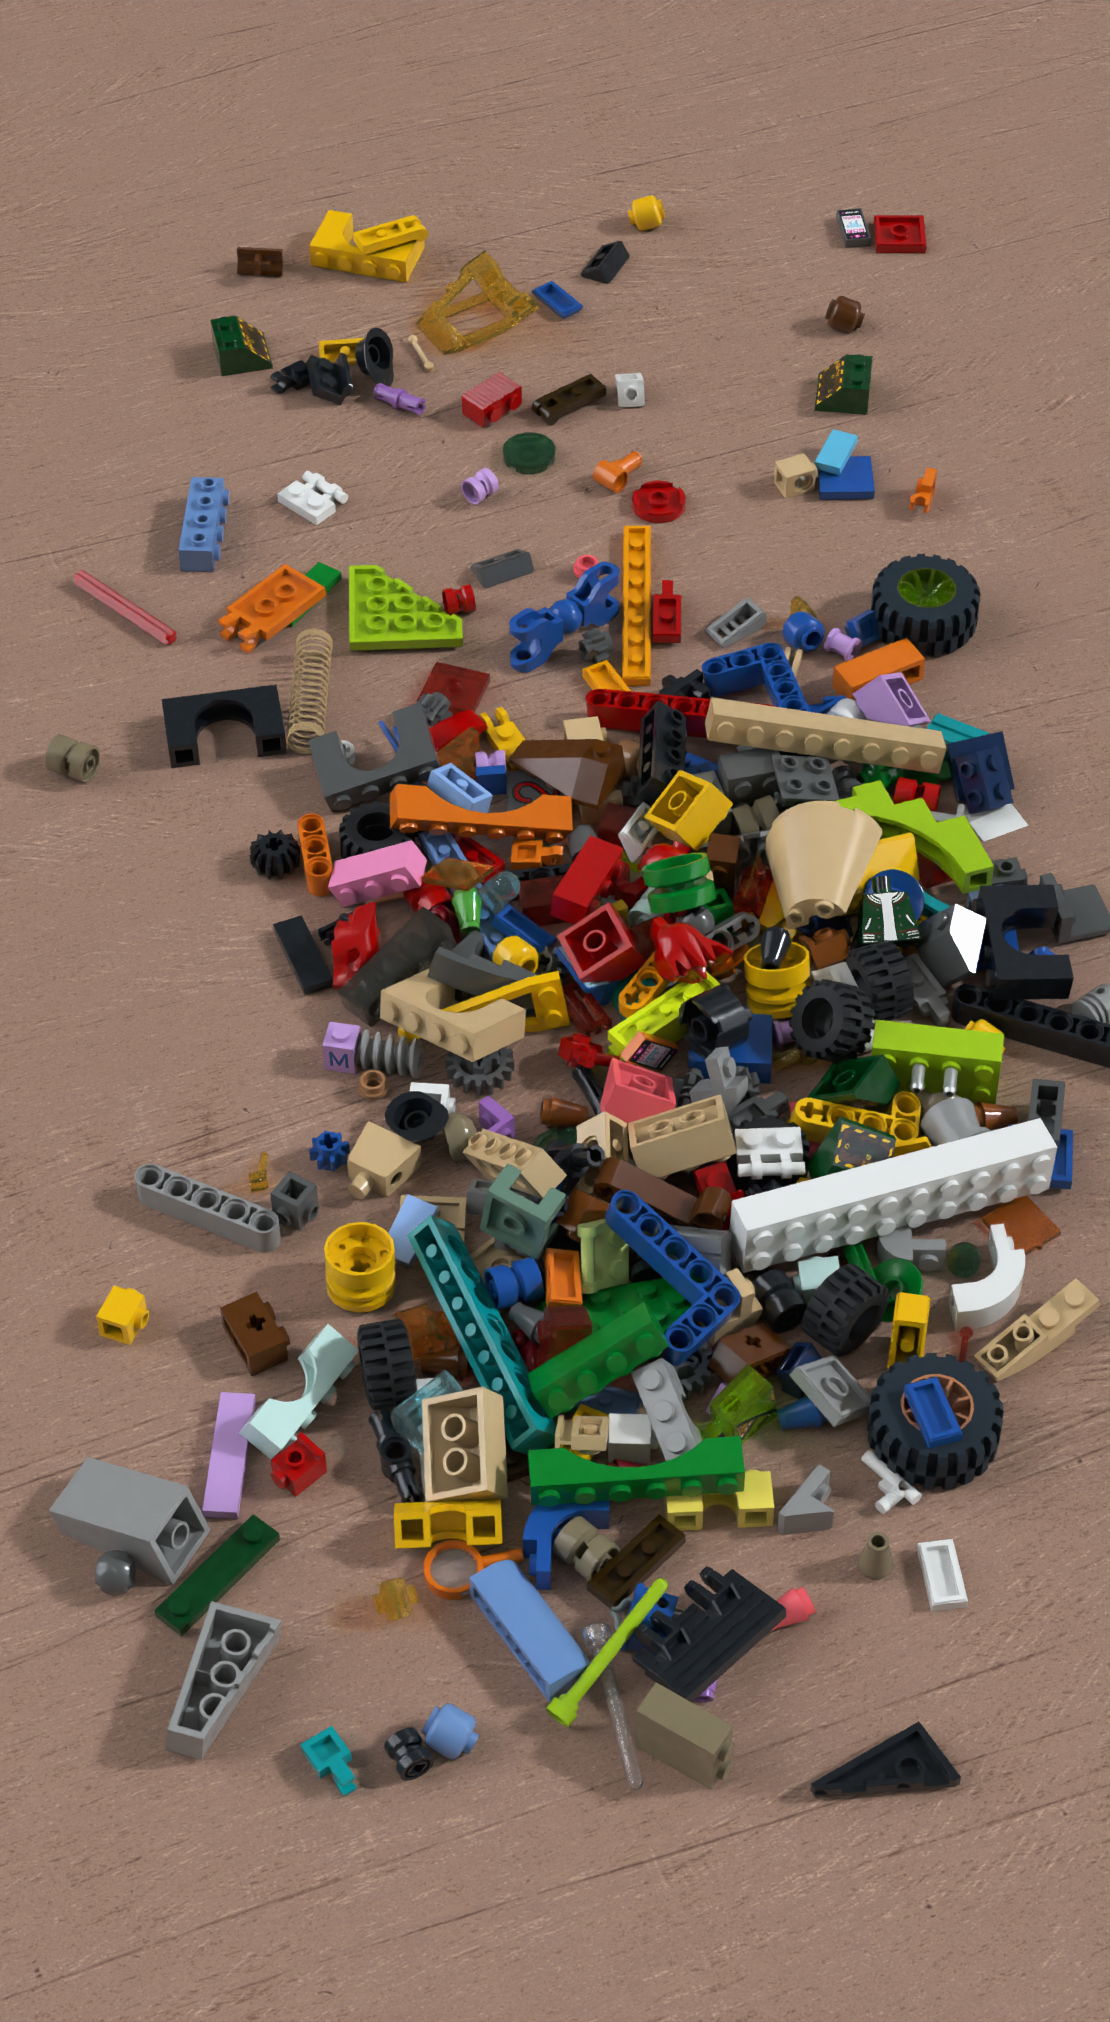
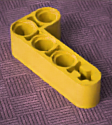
M901 1091L894 1096L886 1114L819 1099L803 1098L797 1102L788 1123L794 1122L806 1134V1140L822 1143L841 1116L894 1135L896 1142L918 1137L921 1102L915 1094Z

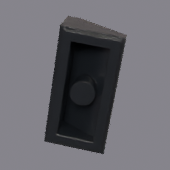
M617 241L602 245L583 269L582 277L605 284L610 283L629 259V253L623 242Z

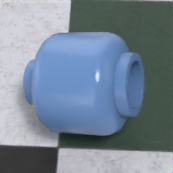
M446 1703L441 1708L435 1706L421 1731L426 1735L425 1745L450 1760L458 1758L461 1752L469 1755L479 1737V1734L473 1732L476 1725L475 1718L451 1703Z

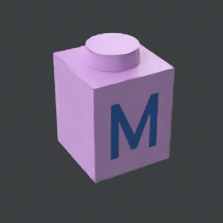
M329 1022L322 1045L325 1070L356 1074L357 1066L355 1059L358 1042L361 1038L360 1026Z

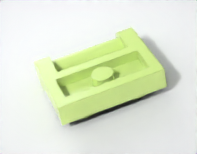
M605 1219L578 1224L577 1236L581 1237L582 1293L592 1294L600 1289L629 1283V1245L607 1225Z

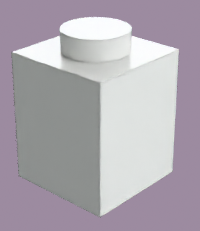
M609 1413L608 1462L618 1459L637 1463H650V1450L657 1449L658 1440L653 1428H651L648 1415Z

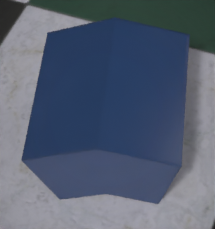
M796 1342L776 1372V1375L782 1382V1391L797 1399L803 1398L805 1393L789 1375L798 1366L822 1359L812 1342Z

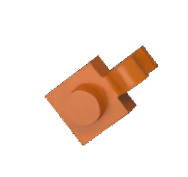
M927 467L924 477L918 478L916 494L910 497L909 510L913 511L914 506L919 505L924 506V513L929 512L936 487L937 469Z
M513 840L511 870L542 867V864L547 866L564 864L562 846L543 847V840Z

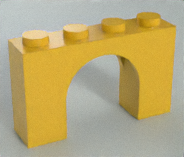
M328 210L309 245L311 266L407 283L425 248V241L417 242L412 240L398 246L388 247L364 255L359 247L350 244L354 232L353 214Z

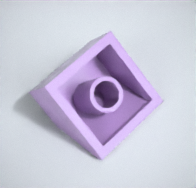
M901 672L880 675L853 693L859 710L865 714L867 719L914 727L917 724L925 725L931 722Z

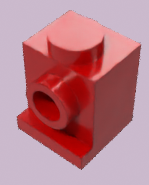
M303 1432L297 1435V1440L271 1460V1477L280 1489L284 1490L286 1488L295 1497L327 1473L325 1453Z

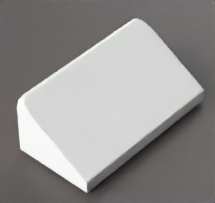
M645 802L639 805L618 834L632 863L644 852L658 832L644 818L651 808Z

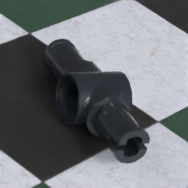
M380 1410L381 1420L377 1412L371 1414L368 1420L378 1440L376 1447L380 1454L382 1473L391 1482L395 1483L402 1503H411V1496L414 1502H421L424 1499V1495L414 1476L416 1469L412 1462L409 1441L396 1432L388 1410ZM392 1457H401L399 1459H391Z

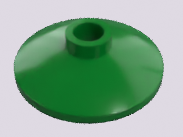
M902 1258L886 1260L873 1269L877 1281L887 1287L889 1292L888 1304L880 1322H893L896 1294L898 1292L922 1294L923 1280L919 1269L910 1261Z

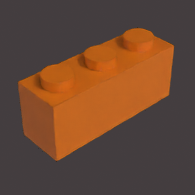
M905 638L834 666L832 688L839 696L844 695L846 698L856 701L853 693L880 675L901 672L910 685L923 679L925 657L908 638Z

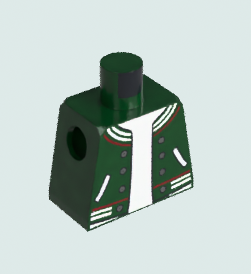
M889 876L872 878L873 894L863 895L859 901L857 948L884 940L892 941L897 947L915 946L921 939V935L908 893L906 891L892 892Z

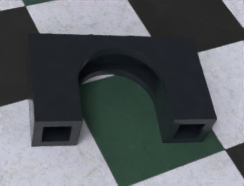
M277 684L161 699L171 768L200 765L197 744L198 736L205 727L222 720H234L250 727L255 736L258 757L287 753Z
M1054 885L980 886L978 898L973 899L972 911L986 918L982 937L981 958L982 963L987 964L988 967L986 970L987 987H992L994 1000L1069 999L1074 980L1069 954H1026L1014 949L1003 937L1006 933L1016 929L1054 928L1059 908Z

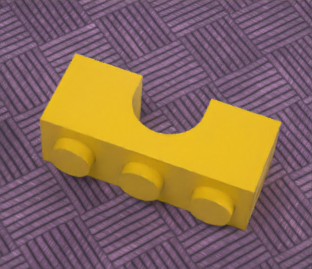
M501 1499L395 1503V1549L431 1547L433 1542L446 1539L464 1540L467 1542V1545L503 1544Z

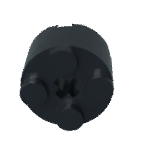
M724 983L683 1002L679 1008L680 1026L685 1024L688 1030V1034L684 1035L694 1052L702 1058H707L715 1048L728 1047L730 1051L744 1044L748 1039V1022L752 1020L751 1010L746 1004H741L728 985Z

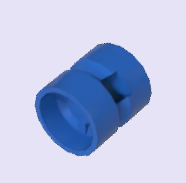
M532 1257L514 1261L510 1268L502 1264L487 1268L484 1271L485 1286L498 1310L513 1307L518 1299L524 1304L542 1299L544 1296L541 1272L535 1259Z

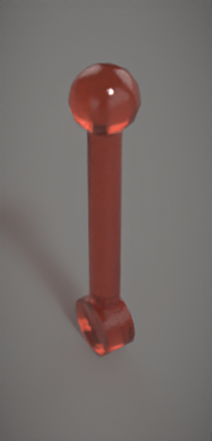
M964 1326L960 1330L962 1341L958 1361L962 1363L966 1360L968 1341L973 1335L972 1329L968 1326Z

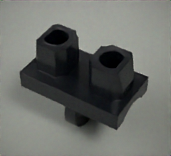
M698 669L684 678L679 677L677 679L673 675H667L662 679L663 688L659 690V694L710 699L711 689L703 683V673Z

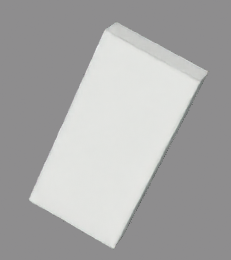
M953 1539L918 1543L917 1553L931 1611L966 1608L968 1599Z

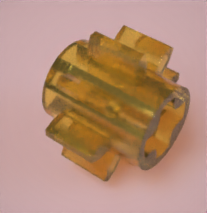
M397 1577L379 1583L380 1593L372 1595L376 1612L378 1614L385 1613L388 1621L401 1619L413 1614L411 1604L419 1603L415 1585L413 1586L412 1583L406 1585L404 1577Z

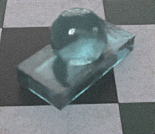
M502 871L486 880L477 890V894L492 913L497 915L519 894L521 888L520 881L515 874Z

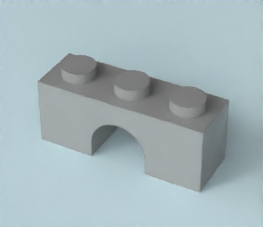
M660 1358L631 1372L666 1461L684 1454L704 1440L699 1428L693 1424L686 1412L682 1399L686 1398V1395L673 1365Z

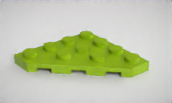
M378 565L349 566L350 651L463 647V628L460 617L455 614L450 616L442 610L441 605L427 596L421 597L413 592V587L398 578L392 579L387 576L385 570Z

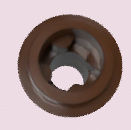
M462 1347L433 1353H423L421 1357V1370L423 1374H433L462 1381L464 1377H471L473 1369Z

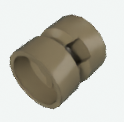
M59 734L52 739L48 746L45 758L46 768L62 775L68 774L71 778L87 783L97 772L100 763V750L96 746L84 742L78 743L75 739Z
M771 795L754 800L751 807L748 804H744L731 809L733 823L738 835L771 829L772 823L779 816L778 809Z
M577 1516L569 1521L559 1532L554 1541L552 1552L568 1565L575 1564V1571L589 1581L620 1552V1547L604 1534L598 1535L597 1528L582 1516Z

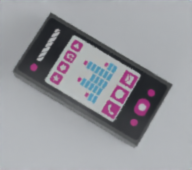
M862 209L837 210L836 219L845 247L869 246L871 237Z

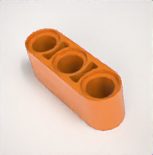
M308 813L301 816L297 823L300 852L309 893L317 897H323L331 893L328 885L333 870L323 818L318 814Z

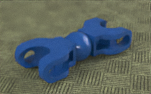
M600 562L582 574L576 586L566 593V599L556 601L549 609L544 607L536 611L533 608H526L512 617L509 622V633L520 640V643L510 652L511 667L522 673L531 672L547 661L554 648L563 641V635L574 633L581 625L586 627L594 623L596 626H603L614 619L619 613V601L609 595V592L619 583V568L609 562ZM609 574L601 580L598 579L601 575ZM529 654L531 655L527 660H520Z

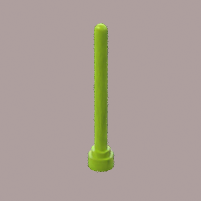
M659 1578L655 1580L566 1695L561 1694L559 1698L554 1697L545 1708L548 1714L560 1724L569 1728L576 1719L579 1701L667 1590L668 1583L665 1579Z

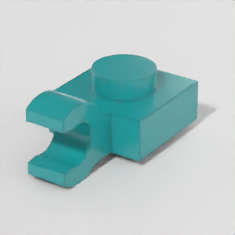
M333 1726L328 1727L300 1744L301 1752L320 1779L331 1774L337 1788L344 1797L357 1789L353 1782L355 1776L346 1765L352 1761L351 1752Z

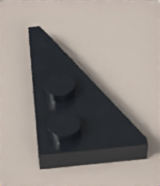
M918 1721L811 1783L810 1791L815 1798L947 1788L959 1785L961 1776Z

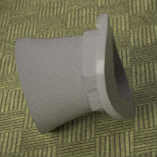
M961 1097L946 1099L935 1104L925 1113L920 1124L922 1134L928 1137L934 1146L991 1131L986 1127H980L973 1102Z

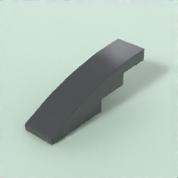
M440 946L435 952L427 975L431 979L477 996L527 977L537 976V974L506 960L500 966L473 953L466 959ZM531 993L509 1000V1002L522 1008L534 1009Z

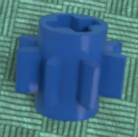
M324 1131L318 1138H312L313 1148L309 1149L310 1161L317 1160L319 1170L324 1169L334 1172L342 1164H347V1154L350 1153L349 1142H342L340 1132L336 1134Z

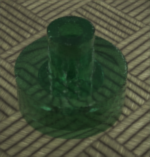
M957 1243L949 1250L946 1259L947 1267L957 1277H970L979 1269L981 1263L980 1251L971 1243Z

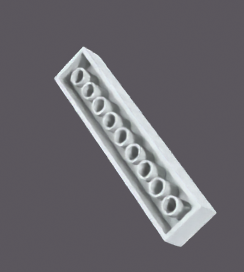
M1041 1118L736 1199L732 1201L729 1230L732 1233L731 1249L743 1273L762 1270L774 1264L795 1261L800 1257L824 1253L836 1247L857 1244L862 1240L877 1237L878 1235L886 1236L891 1234L895 1228L904 1225L915 1228L938 1219H948L953 1215L971 1210L977 1211L983 1207L1000 1202L1006 1203L1022 1196L1039 1194L1050 1187L1057 1145Z

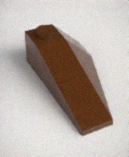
M599 739L523 740L509 757L510 764L532 778L538 777L546 782V787L549 789H557L564 793V796H570L572 803L596 810L601 807L626 773L622 746Z

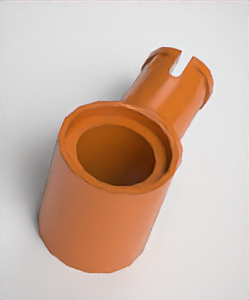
M631 451L624 458L614 460L612 463L605 459L601 460L593 471V480L618 493L626 486L629 473L642 465V456L637 451Z

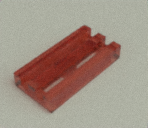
M577 982L562 987L569 1019L580 1034L590 1036V1033L594 1032L597 1035L601 1033V1028L603 1027L606 1030L612 1028L611 1018L591 993H585ZM576 990L599 1020H594L587 1007L578 999L573 991Z

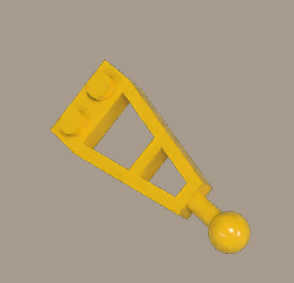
M559 971L527 977L442 1009L443 1011L457 1013L471 1012L500 999L509 1001L531 993L536 1017H525V1032L545 1031L570 1025ZM398 1027L400 1038L402 1035L405 1036L407 1043H411L414 1038L420 1039V1037Z

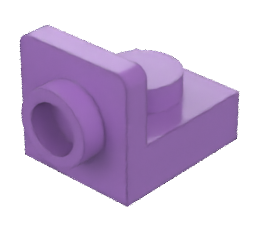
M489 1095L479 1101V1123L482 1128L514 1138V1116Z

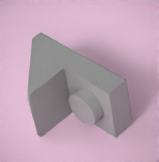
M818 1464L779 1512L777 1532L782 1535L829 1530L833 1527L834 1510L824 1504L832 1489L829 1486L830 1470Z

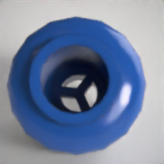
M800 611L790 615L785 621L782 634L784 640L796 650L802 649L803 653H808L817 649L822 643L825 630L823 624L807 612Z

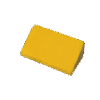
M364 338L318 341L319 356L334 363L339 354L344 353L346 354L348 365H357L355 349L357 344Z

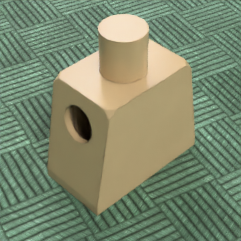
M368 1121L347 1160L348 1177L352 1181L348 1186L351 1195L357 1199H364L371 1190L383 1197L390 1196L421 1168V1146Z

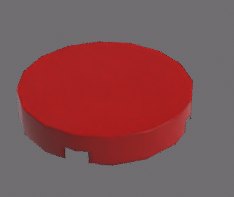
M655 480L646 482L641 485L640 489L633 492L632 509L640 519L647 522L660 524L672 522L685 511L686 496L680 487L678 489L673 487V483L668 481Z

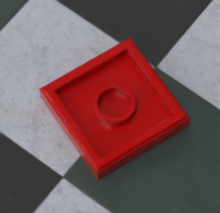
M923 215L874 216L873 226L876 253H926L927 244Z

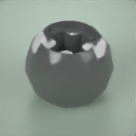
M702 905L687 909V913L676 918V923L684 922L691 924L703 935L714 931V916L709 909Z
M106 1551L98 1558L96 1563V1584L100 1586L104 1593L115 1596L127 1593L134 1586L136 1574L135 1561L124 1551Z

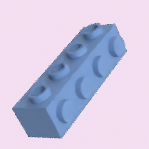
M191 477L178 550L181 571L214 572L216 561L221 559V545L219 542L224 541V526L222 524L227 523V508L225 506L230 505V490L225 489L224 478Z

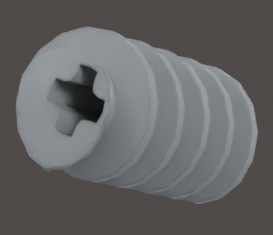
M365 1029L357 1046L356 1066L358 1067L361 1063L363 1069L368 1070L373 1065L374 1069L380 1072L386 1067L388 1074H394L398 1069L400 1076H406L410 1071L412 1078L417 1079L421 1074L424 1064L425 1046L419 1048L418 1038H414L410 1046L406 1044V1037L403 1035L398 1044L394 1043L392 1033L388 1035L386 1041H382L381 1031H377L374 1038L370 1039L369 1029Z

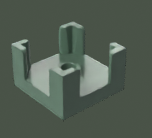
M507 1163L487 1191L480 1230L539 1260L558 1232L559 1224L553 1223L552 1226L550 1225L562 1208L566 1194L555 1188H550L539 1205L510 1190L520 1176L521 1171Z

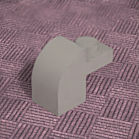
M728 1047L715 1048L705 1060L710 1079L700 1080L689 1094L692 1103L721 1094L726 1113L729 1115L747 1092L748 1076H735L736 1064L734 1059L730 1057Z
M904 1225L895 1228L889 1235H878L876 1237V1255L879 1264L889 1259L902 1258L913 1263L919 1270H944L946 1240L912 1239L911 1227Z

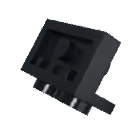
M340 353L334 363L326 358L310 355L306 365L313 396L341 405L346 396L348 397L353 390V382L346 354Z

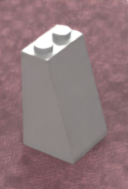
M87 1457L79 1470L76 1471L71 1481L49 1510L61 1533L103 1553L112 1550L124 1551L135 1561L136 1569L171 1585H174L211 1531L188 1486Z

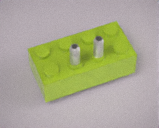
M875 1019L871 1056L884 1054L901 1083L895 1094L901 1091H908L916 1095L921 1093L923 1089H927L930 1094L943 1092L949 1098L958 1095L961 1098L971 1100L973 1103L996 1104L1004 1034Z

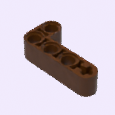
M614 1157L604 1160L593 1186L594 1194L609 1204L614 1194L620 1190H630L636 1193L670 1225L721 1230L732 1202L731 1195L722 1188L707 1187L696 1198Z

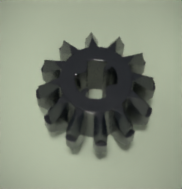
M268 830L267 835L258 834L256 841L251 842L250 863L256 869L258 875L266 874L268 879H271L273 876H279L282 879L284 873L292 875L294 868L299 867L300 846L298 841H295L292 833L284 835L282 830H279L277 833H272Z

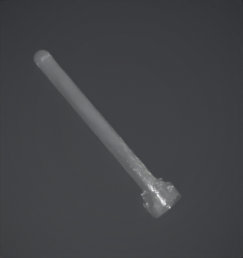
M595 1623L587 1626L582 1631L585 1648L590 1650V1653L595 1655V1657L612 1636L610 1626L606 1623ZM610 1662L600 1677L628 1785L633 1790H639L643 1786V1779L613 1665Z

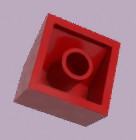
M610 902L557 935L582 983L622 980L641 968L646 962L625 920Z

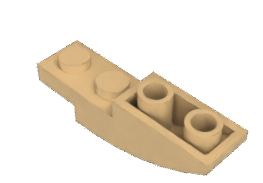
M1075 1278L1028 1317L1026 1314H1023L974 1355V1359L996 1381L1005 1379L1032 1365L1075 1334V1326L1100 1306L1099 1299Z

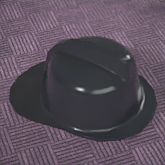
M370 329L366 337L356 346V362L361 372L365 375H370L376 384L382 383L386 386H391L394 377L393 346L391 340L382 329Z
M409 1091L400 1094L390 1102L385 1112V1121L390 1129L404 1139L416 1144L433 1140L435 1135L446 1126L449 1118L448 1110L443 1104L421 1091Z

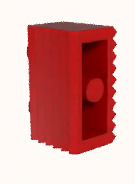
M497 372L493 377L486 378L485 382L482 381L481 384L479 383L473 389L471 388L470 391L467 390L466 393L462 394V413L467 418H470L471 421L473 420L474 423L477 422L478 426L481 425L482 428L491 422H497L502 415L510 410H516L522 404V387L502 373Z

